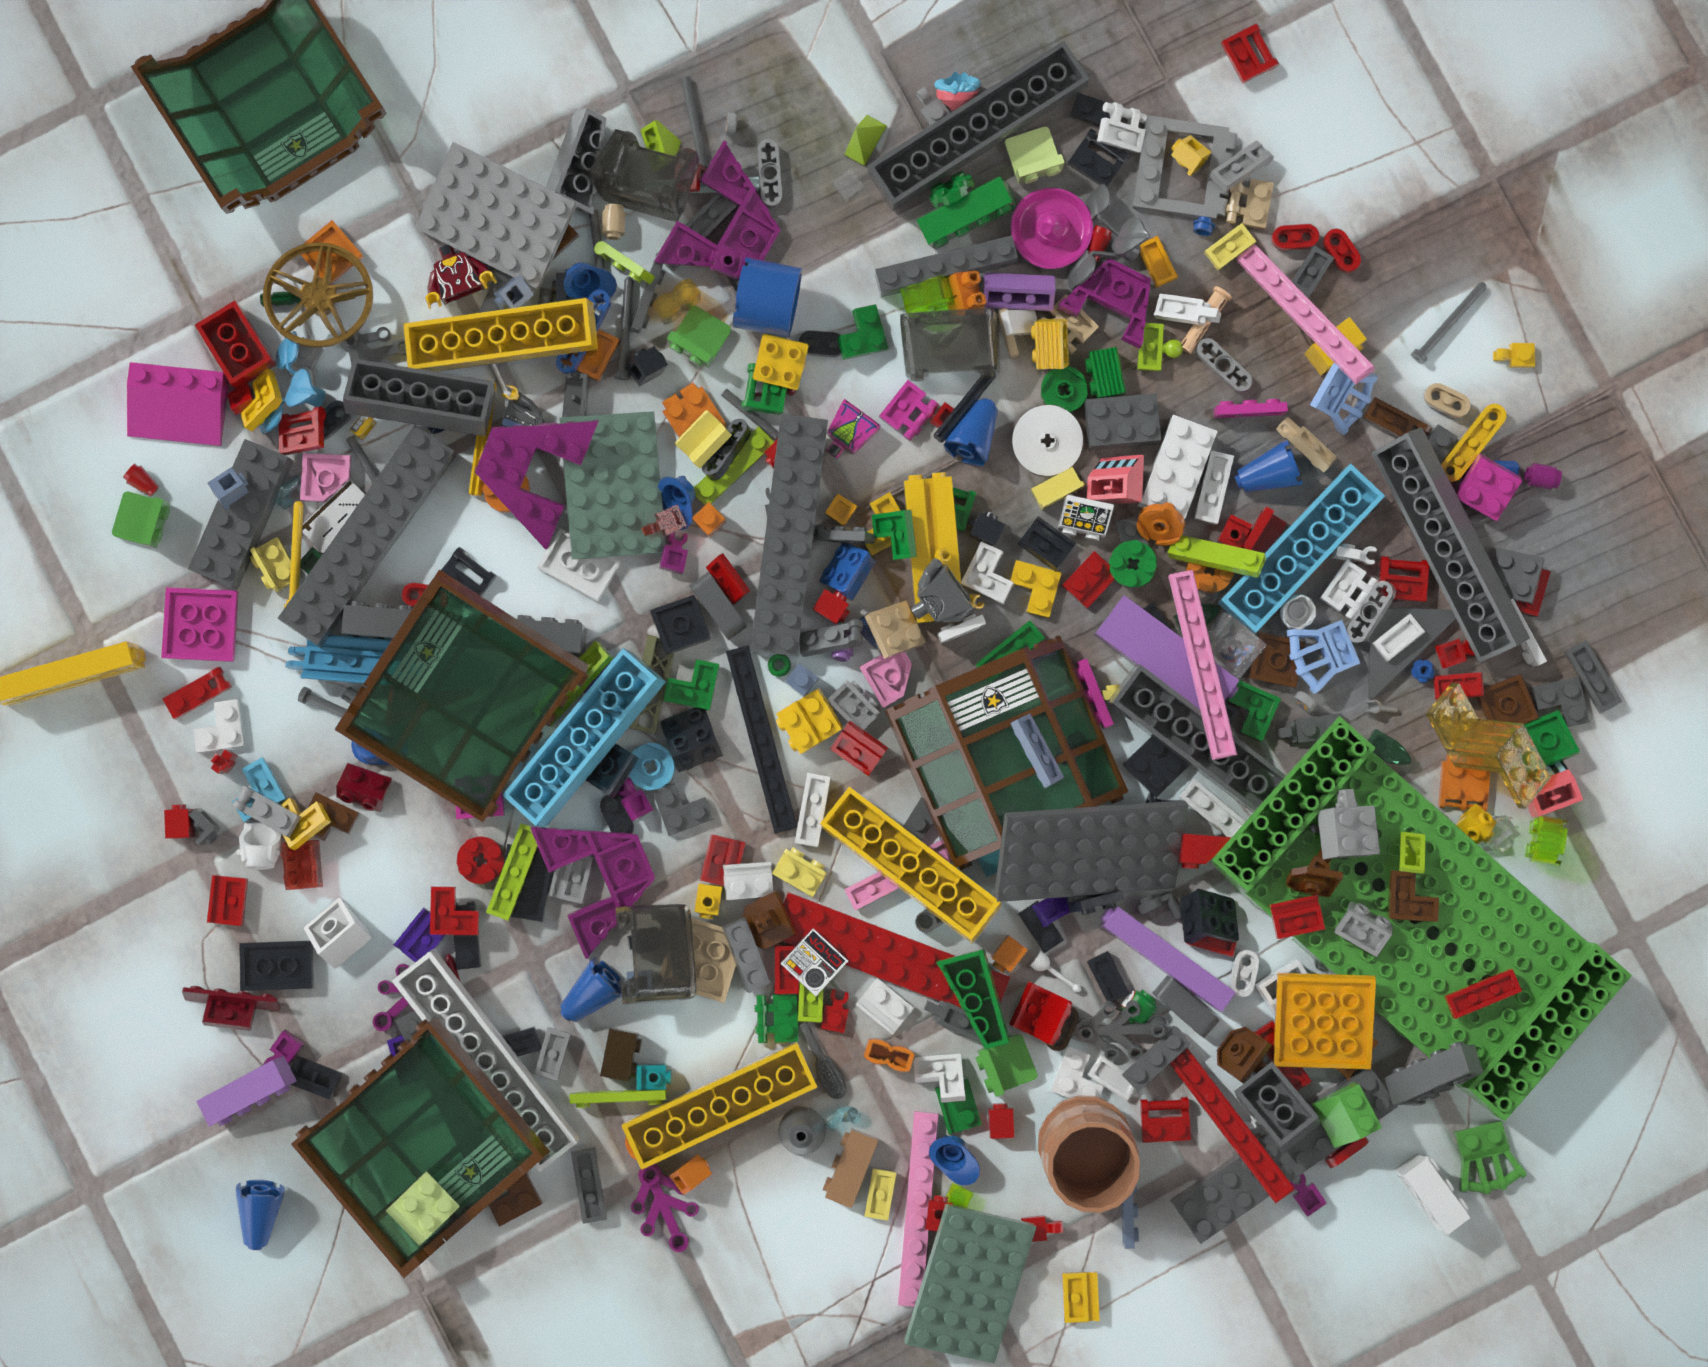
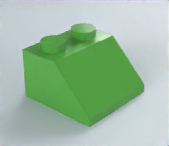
M1353 1082L1311 1104L1334 1148L1360 1140L1382 1128L1358 1083Z

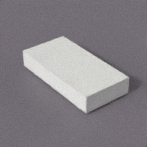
M1006 310L1001 313L1007 336L1031 335L1032 325H1035V321H1037L1035 310Z
M1408 614L1372 644L1388 662L1425 633V631L1414 617Z
M1101 1055L1098 1056L1087 1073L1088 1076L1127 1102L1135 1091L1122 1076L1125 1071Z

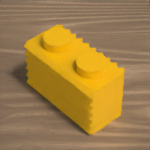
M1039 319L1035 321V325H1032L1031 337L1035 339L1036 349L1032 351V361L1036 363V369H1064L1069 366L1067 319Z

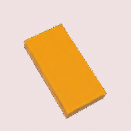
M1158 235L1140 245L1139 255L1156 289L1178 278Z

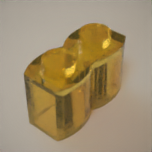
M690 278L679 282L672 292L659 296L652 306L654 312L665 325L676 321L683 311L698 305L702 296L700 290Z

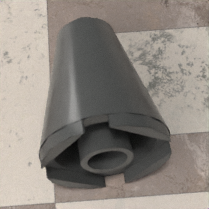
M797 1107L791 1109L782 1117L778 1127V1135L782 1145L789 1152L797 1155H807L815 1152L822 1145L826 1135L824 1120L815 1110L807 1107ZM804 1132L806 1137L800 1138L797 1136V1133Z

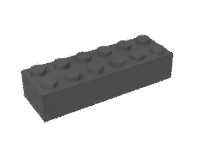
M353 358L343 396L345 413L486 436L495 400L494 381Z
M244 439L232 469L236 474L241 472L249 483V485L245 486L249 493L229 505L230 508L228 510H225L221 503L217 501L188 567L189 570L238 590L251 561L250 556H252L250 549L256 548L294 462L292 459Z

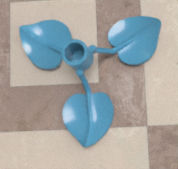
M296 331L291 332L292 334L297 336ZM284 338L277 349L275 362L277 368L284 369L286 367L294 376L286 398H282L283 401L280 406L273 410L260 425L263 435L272 431L280 422L283 413V403H286L289 407L303 405L304 403L319 407L323 404L326 396L323 389L312 385L310 374L307 370L300 369L296 372L292 369L291 364L297 359L299 345Z

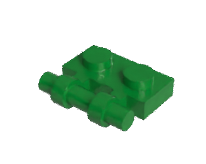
M773 994V1004H766V995H756L757 1005H754V1012H757L755 1034H758V1043H768L767 1033H774L775 1043L799 1042L797 994ZM773 1011L774 1025L767 1026L766 1012Z

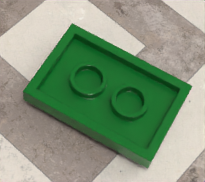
M1559 710L1496 734L1492 738L1513 780L1580 753Z

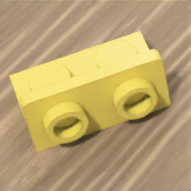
M278 537L258 548L253 547L250 549L252 553L250 559L256 569H261L264 575L261 579L267 589L271 588L273 591L279 592L290 585L291 558Z
M793 847L791 851L785 849L772 874L813 897L827 872L823 871L825 866L814 859L811 863L804 860L805 854Z

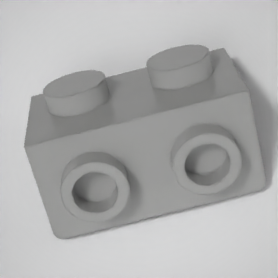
M846 680L827 701L847 722L850 720L865 730L880 715L878 711L880 706L871 697L867 700L861 694L863 689L854 680L851 683Z

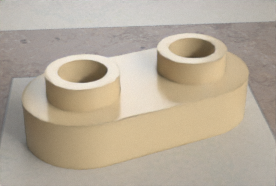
M1441 383L1431 384L1424 392V400L1428 406L1453 418L1463 417L1470 409V401L1467 396ZM1432 393H1437L1439 395V399L1434 400L1432 398ZM1453 403H1458L1460 410H1455Z

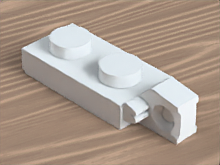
M1160 294L1154 317L1156 319L1205 325L1206 321L1219 323L1221 313L1217 308H1210V303H1206L1202 299Z

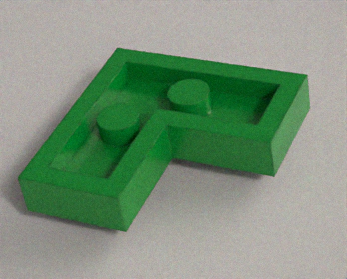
M876 304L855 308L852 313L858 332L837 337L843 360L887 351L889 347Z
M911 510L871 515L875 538L891 536L893 560L917 557Z
M696 659L692 681L668 678L663 701L710 710L720 664Z
M1239 680L1236 684L1239 689L1231 699L1228 698L1227 702L1248 710L1239 733L1262 742L1281 698Z

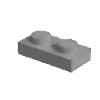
M550 1027L547 1028L534 1074L558 1080L571 1033Z

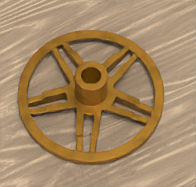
M308 243L287 251L272 265L264 282L263 303L270 322L286 339L305 347L325 348L348 340L362 328L372 309L373 286L365 266L348 250L329 243ZM319 251L312 282L309 283L280 271L293 258L304 253ZM324 251L327 252L324 278H320L318 276ZM332 253L342 256L351 262L360 272L364 282L331 285ZM277 274L303 285L301 290L276 278ZM273 282L302 299L281 323L276 318L271 304ZM365 286L364 289L337 294V290ZM366 295L365 306L361 316L349 330L345 331L334 304ZM302 307L306 309L286 328L283 327ZM331 312L342 332L339 336L326 317ZM315 314L321 318L334 338L308 340L292 334L291 331L297 326H301Z

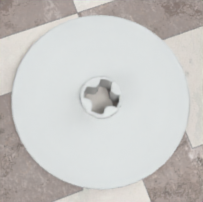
M1041 405L1027 411L1018 420L1012 437L1013 449L1017 459L1027 470L1038 475H1057L1069 469L1077 461L1083 446V434L1078 421L1070 412L1054 405ZM1045 434H1050V437L1054 438V442L1050 443V447H1046L1045 443H1041V439L1045 438Z

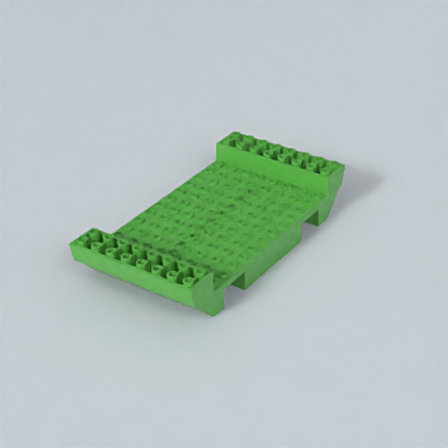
M1339 716L1212 859V863L1254 907L1261 908L1271 917L1269 904L1312 895L1294 892L1286 886V877L1292 869L1308 866L1313 857L1317 856L1320 851V833H1312L1310 825L1315 823L1319 826L1318 815L1321 810L1336 808L1337 791L1353 789L1358 806H1374L1380 854L1346 858L1344 860L1331 859L1329 863L1330 870L1343 872V879L1330 898L1318 896L1325 929L1292 936V940L1330 974L1375 976L1374 1014L1399 1036L1408 1039L1428 1058L1435 1051L1450 1049L1449 1045L1456 1042L1475 1045L1483 1073L1463 1084L1454 1083V1085L1493 1115L1506 1121L1632 975L1598 944L1587 942L1380 759L1373 752L1375 747ZM1401 832L1425 834L1424 874L1416 873L1415 896L1439 897L1438 922L1419 921L1417 924H1413L1409 920L1388 919L1390 870L1399 871ZM1358 862H1363L1367 868L1366 873L1362 876L1357 875L1354 871V866ZM1376 878H1381L1385 884L1384 889L1380 892L1375 891L1372 886ZM1351 901L1356 904H1363L1371 913L1387 918L1393 925L1392 935L1377 957L1334 933L1336 926L1347 912ZM1431 926H1435L1439 931V935L1435 940H1430L1427 937V930ZM1450 942L1454 943L1457 947V951L1453 956H1448L1445 953V946ZM1470 958L1474 961L1475 968L1471 972H1466L1463 969V962ZM1510 968L1513 969L1522 992L1453 1019L1444 998L1445 995L1481 981L1484 975L1493 976Z

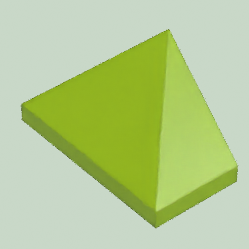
M866 115L855 128L844 156L865 166L887 125Z
M654 120L640 131L653 172L659 173L673 163L682 141L662 123Z
M1401 832L1399 871L1424 874L1425 834Z

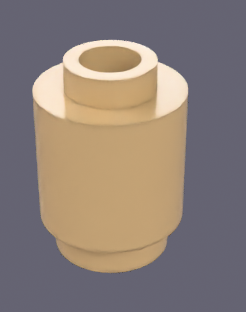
M619 204L605 205V210L602 211L601 233L606 236V239L619 240L621 236L625 235L626 212L624 211V206Z

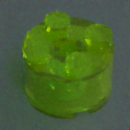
M1543 815L1530 820L1528 834H1532V840L1526 844L1524 857H1528L1530 862L1559 867L1562 861L1557 859L1559 854L1564 855L1568 828L1563 826L1568 824V820Z

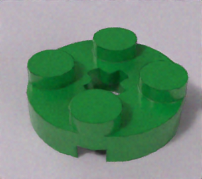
M959 171L953 174L951 180L944 184L939 182L930 188L932 194L929 198L935 208H939L938 203L942 202L944 206H947L968 194L966 189L969 186L973 189L975 183L971 175H965L963 171Z
M1075 368L1053 369L1046 374L1042 381L1040 397L1045 405L1058 406L1072 413L1078 410L1086 400L1088 394L1086 380ZM1068 385L1070 394L1061 396L1059 394L1060 390L1057 389L1058 386Z
M1138 540L1126 541L1114 549L1109 559L1110 571L1119 584L1129 588H1139L1145 586L1153 579L1157 569V558L1147 544ZM1130 558L1133 560L1139 559L1140 562L1137 564L1139 568L1137 570L1127 568Z

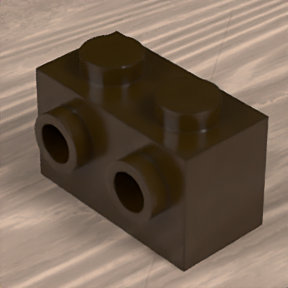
M609 1028L600 1073L601 1077L627 1082L630 1081L631 1076L635 1077L638 1063L634 1062L635 1053H640L642 1039L638 1038V1032Z

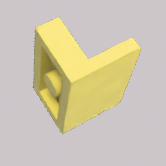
M706 410L675 442V445L700 469L732 434L726 426Z
M1071 467L1033 487L1031 492L1041 510H1044L1063 500L1067 495L1080 491L1084 488L1085 484L1079 480L1075 470Z

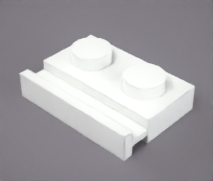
M973 614L964 618L963 623L959 625L949 624L941 628L942 632L938 634L941 644H944L984 627L986 621L983 615L976 617Z
M771 862L723 865L725 900L759 898L772 893Z
M878 978L874 980L855 1004L892 1035L914 1009L912 1005Z

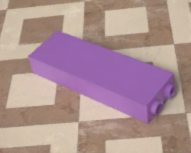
M1124 595L1094 636L1133 665L1141 664L1200 709L1183 638ZM1215 663L1224 701L1227 697L1231 699L1239 689L1236 686L1239 680Z
M1113 907L1112 909H1106L1100 917V920L1103 921L1100 924L1102 928L1215 1010L1222 1012L1235 995V991L1121 908Z

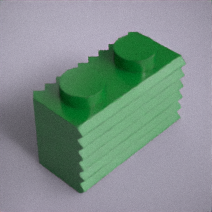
M1117 347L1089 352L1088 359H1085V367L1087 373L1091 372L1092 381L1089 382L1091 395H1095L1096 399L1124 396L1126 389Z

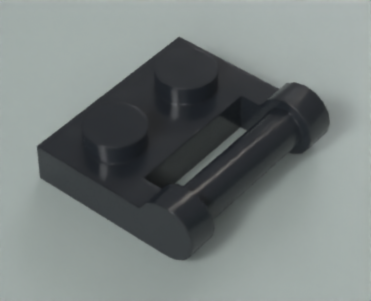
M1091 128L1067 165L1099 186L1100 184H1105L1108 187L1130 153L1125 150L1122 152L1116 147L1097 142V132ZM1093 143L1116 158L1115 164L1089 149V144Z
M461 547L454 551L451 558L441 569L442 572L481 597L497 577L492 571L488 572L466 555L465 550ZM459 561L483 579L482 583L478 585L455 567ZM455 596V597L458 598L461 602H463L465 605H467L469 608H471V609L473 608V606H471L470 604L466 603L465 601H463V600L460 599L459 597Z

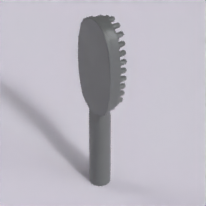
M808 1022L800 1024L799 1027L816 1058V1074L822 1087L833 1099L842 1098L847 1091L842 1072L832 1058L824 1055Z

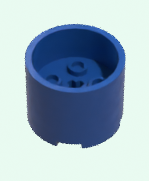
M746 257V266H742L737 288L733 327L789 338L798 304L802 268Z

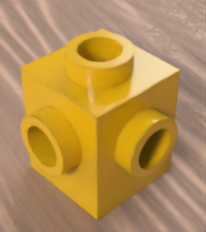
M1475 803L1460 816L1456 826L1478 845L1482 841L1486 843L1495 833L1492 830L1497 821Z

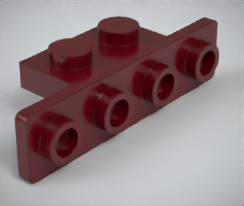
M200 986L182 988V994L186 1001L206 1003L202 1019L204 1026L251 1031L256 1009L280 1010L278 999L270 994L257 996L245 991L231 993L220 988L205 990Z

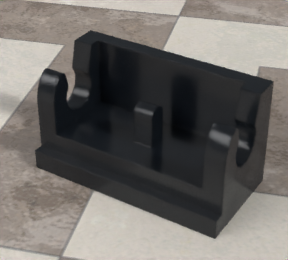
M298 1056L296 1060L294 1059L290 1068L296 1082L290 1085L326 1099H332L335 1096L343 1073Z

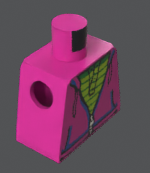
M844 399L827 431V436L833 442L826 451L836 459L839 458L845 449L854 455L880 430L881 425Z

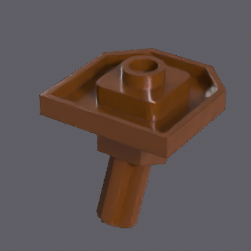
M1321 848L1308 866L1294 868L1286 877V886L1294 892L1316 894L1330 898L1342 881L1343 872L1330 870L1329 863L1331 859H1323Z
M774 891L745 906L742 917L746 918L757 947L768 949L797 934L778 891Z
M1247 1027L1232 1030L1217 1049V1065L1244 1084L1252 1072L1257 1074L1268 1065L1263 1061V1057L1272 1045Z

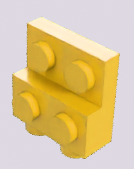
M820 688L776 713L778 719H776L778 727L783 732L787 731L790 736L788 740L790 747L793 751H798L800 754L807 752L844 729Z

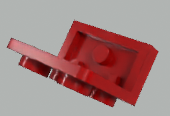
M1028 981L1009 1025L1049 1045H1054L1061 1035V1029L1066 1018L1071 1013L1072 1001Z

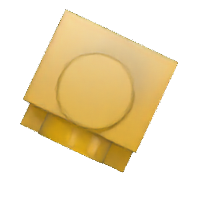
M1191 135L1183 140L1181 138L1178 139L1171 149L1173 150L1171 156L1177 160L1179 165L1189 169L1187 172L1189 176L1198 172L1211 154L1210 150Z

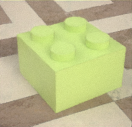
M426 1171L386 1212L420 1246L460 1206Z

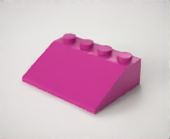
M130 362L127 379V436L221 446L229 389L227 377L223 372Z

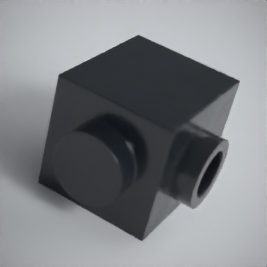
M653 346L648 350L642 348L636 352L626 369L640 387L660 376L668 364L664 355Z
M985 512V514L979 513L977 518L972 517L967 529L971 531L970 538L996 547L1005 524L998 521L996 515Z

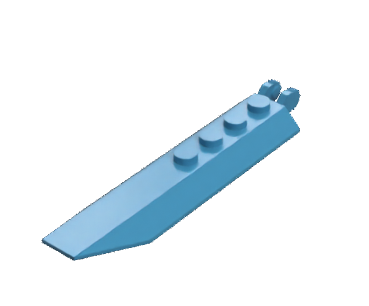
M330 635L321 648L307 640L306 647L291 646L288 648V653L292 656H305L304 661L289 660L286 662L285 667L292 670H303L301 679L364 684L392 640ZM406 642L387 672L392 675L394 674L414 642ZM449 645L421 687L422 689H431L457 650L456 647ZM415 650L413 651V653L411 654V656L409 657V659H408L407 662L405 663L404 667L402 668V670H401L400 673L398 674L397 678L400 677V675L402 674V672L404 671V669L406 668V666L408 665V663L410 662V660L412 659V657H413L414 654L416 653ZM464 651L439 690L493 687L496 664ZM418 657L409 669V671L407 672L404 679L402 680L403 682L406 680V678L418 662ZM423 662L421 663V665L409 681L408 685L412 683V681L424 665ZM427 666V668L425 669V671L423 672V674L421 675V677L419 678V680L413 688H416L418 686V684L420 683V681L422 680L430 666ZM384 679L379 683V685L394 686Z

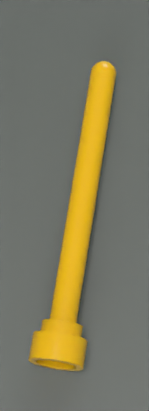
M301 501L294 503L289 599L284 604V608L298 590L300 582L303 503Z

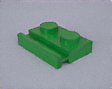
M968 1078L963 1079L965 1101L941 1103L940 1087L935 1088L949 1135L982 1125Z

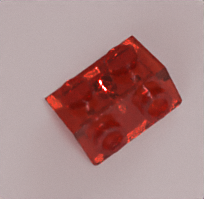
M308 840L296 850L289 848L287 842L282 843L281 856L284 867L283 881L285 889L299 890L323 887L319 840Z

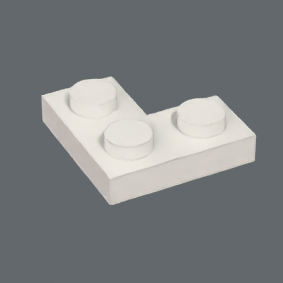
M981 541L961 581V585L1004 605L1014 583L994 573L1003 551Z
M239 699L214 702L217 726L193 729L196 753L245 746Z
M1067 1046L1050 1090L1068 1098L1077 1095L1100 1097L1104 1086L1082 1077L1090 1054Z
M961 1053L914 1057L915 1083L939 1081L941 1103L965 1101Z

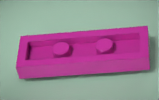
M1280 399L1266 400V403H1257V400H1245L1243 404H1234L1233 401L1219 402V405H1216L1213 412L1214 419L1283 416L1288 412L1287 402H1280Z
M1087 658L1077 662L1078 668H1075L1080 682L1083 681L1085 684V694L1089 703H1092L1094 706V714L1099 725L1103 729L1112 726L1114 723Z

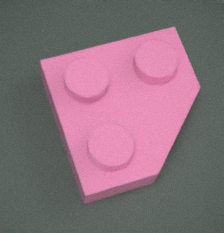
M303 453L300 500L326 502L350 480L352 457L350 455Z
M906 652L886 659L881 654L859 667L882 708L904 697L912 666Z

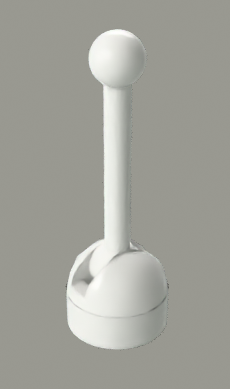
M1040 950L1035 954L1029 964L1030 967L1036 971L1047 969L1069 985L1074 993L1081 992L1082 988L1079 984H1074L1050 967L1049 958L1045 953Z

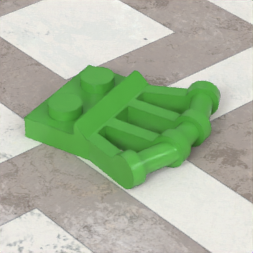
M1501 1120L1454 1131L1462 1162L1459 1192L1467 1193V1191H1473L1486 1195L1490 1194L1492 1190H1506L1518 1178L1523 1179L1527 1176L1525 1170L1510 1152V1146L1508 1145ZM1502 1153L1514 1169L1505 1177L1503 1176L1498 1154ZM1482 1158H1491L1496 1180H1487ZM1470 1161L1475 1162L1480 1183L1468 1181Z

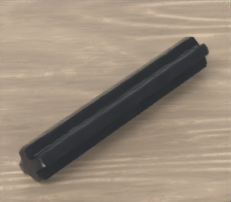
M989 368L983 372L933 436L938 442L943 443L996 378L995 372Z

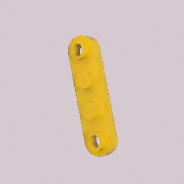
M1490 404L1485 407L1441 463L1450 483L1456 482L1462 477L1478 454L1505 422L1506 411L1501 405ZM1490 413L1495 414V421L1489 418ZM1448 467L1453 469V475L1447 474L1446 469Z

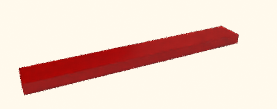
M1187 1048L1170 1066L1270 1198L1277 1204L1293 1192L1295 1188Z

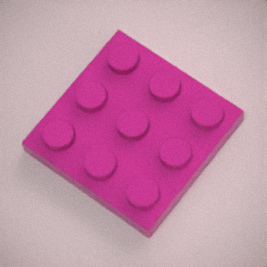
M166 587L161 658L234 662L239 592L233 590Z

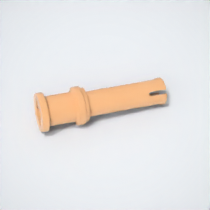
M1215 286L1213 288L1214 292L1207 303H1210V308H1217L1221 313L1226 302L1231 301L1232 296L1222 288ZM1206 321L1205 325L1193 324L1181 342L1185 353L1192 354L1212 322Z

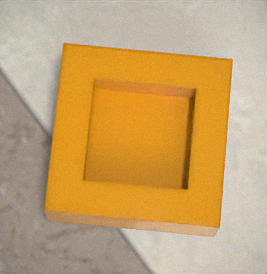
M837 494L826 510L825 515L845 527L857 506L840 494Z

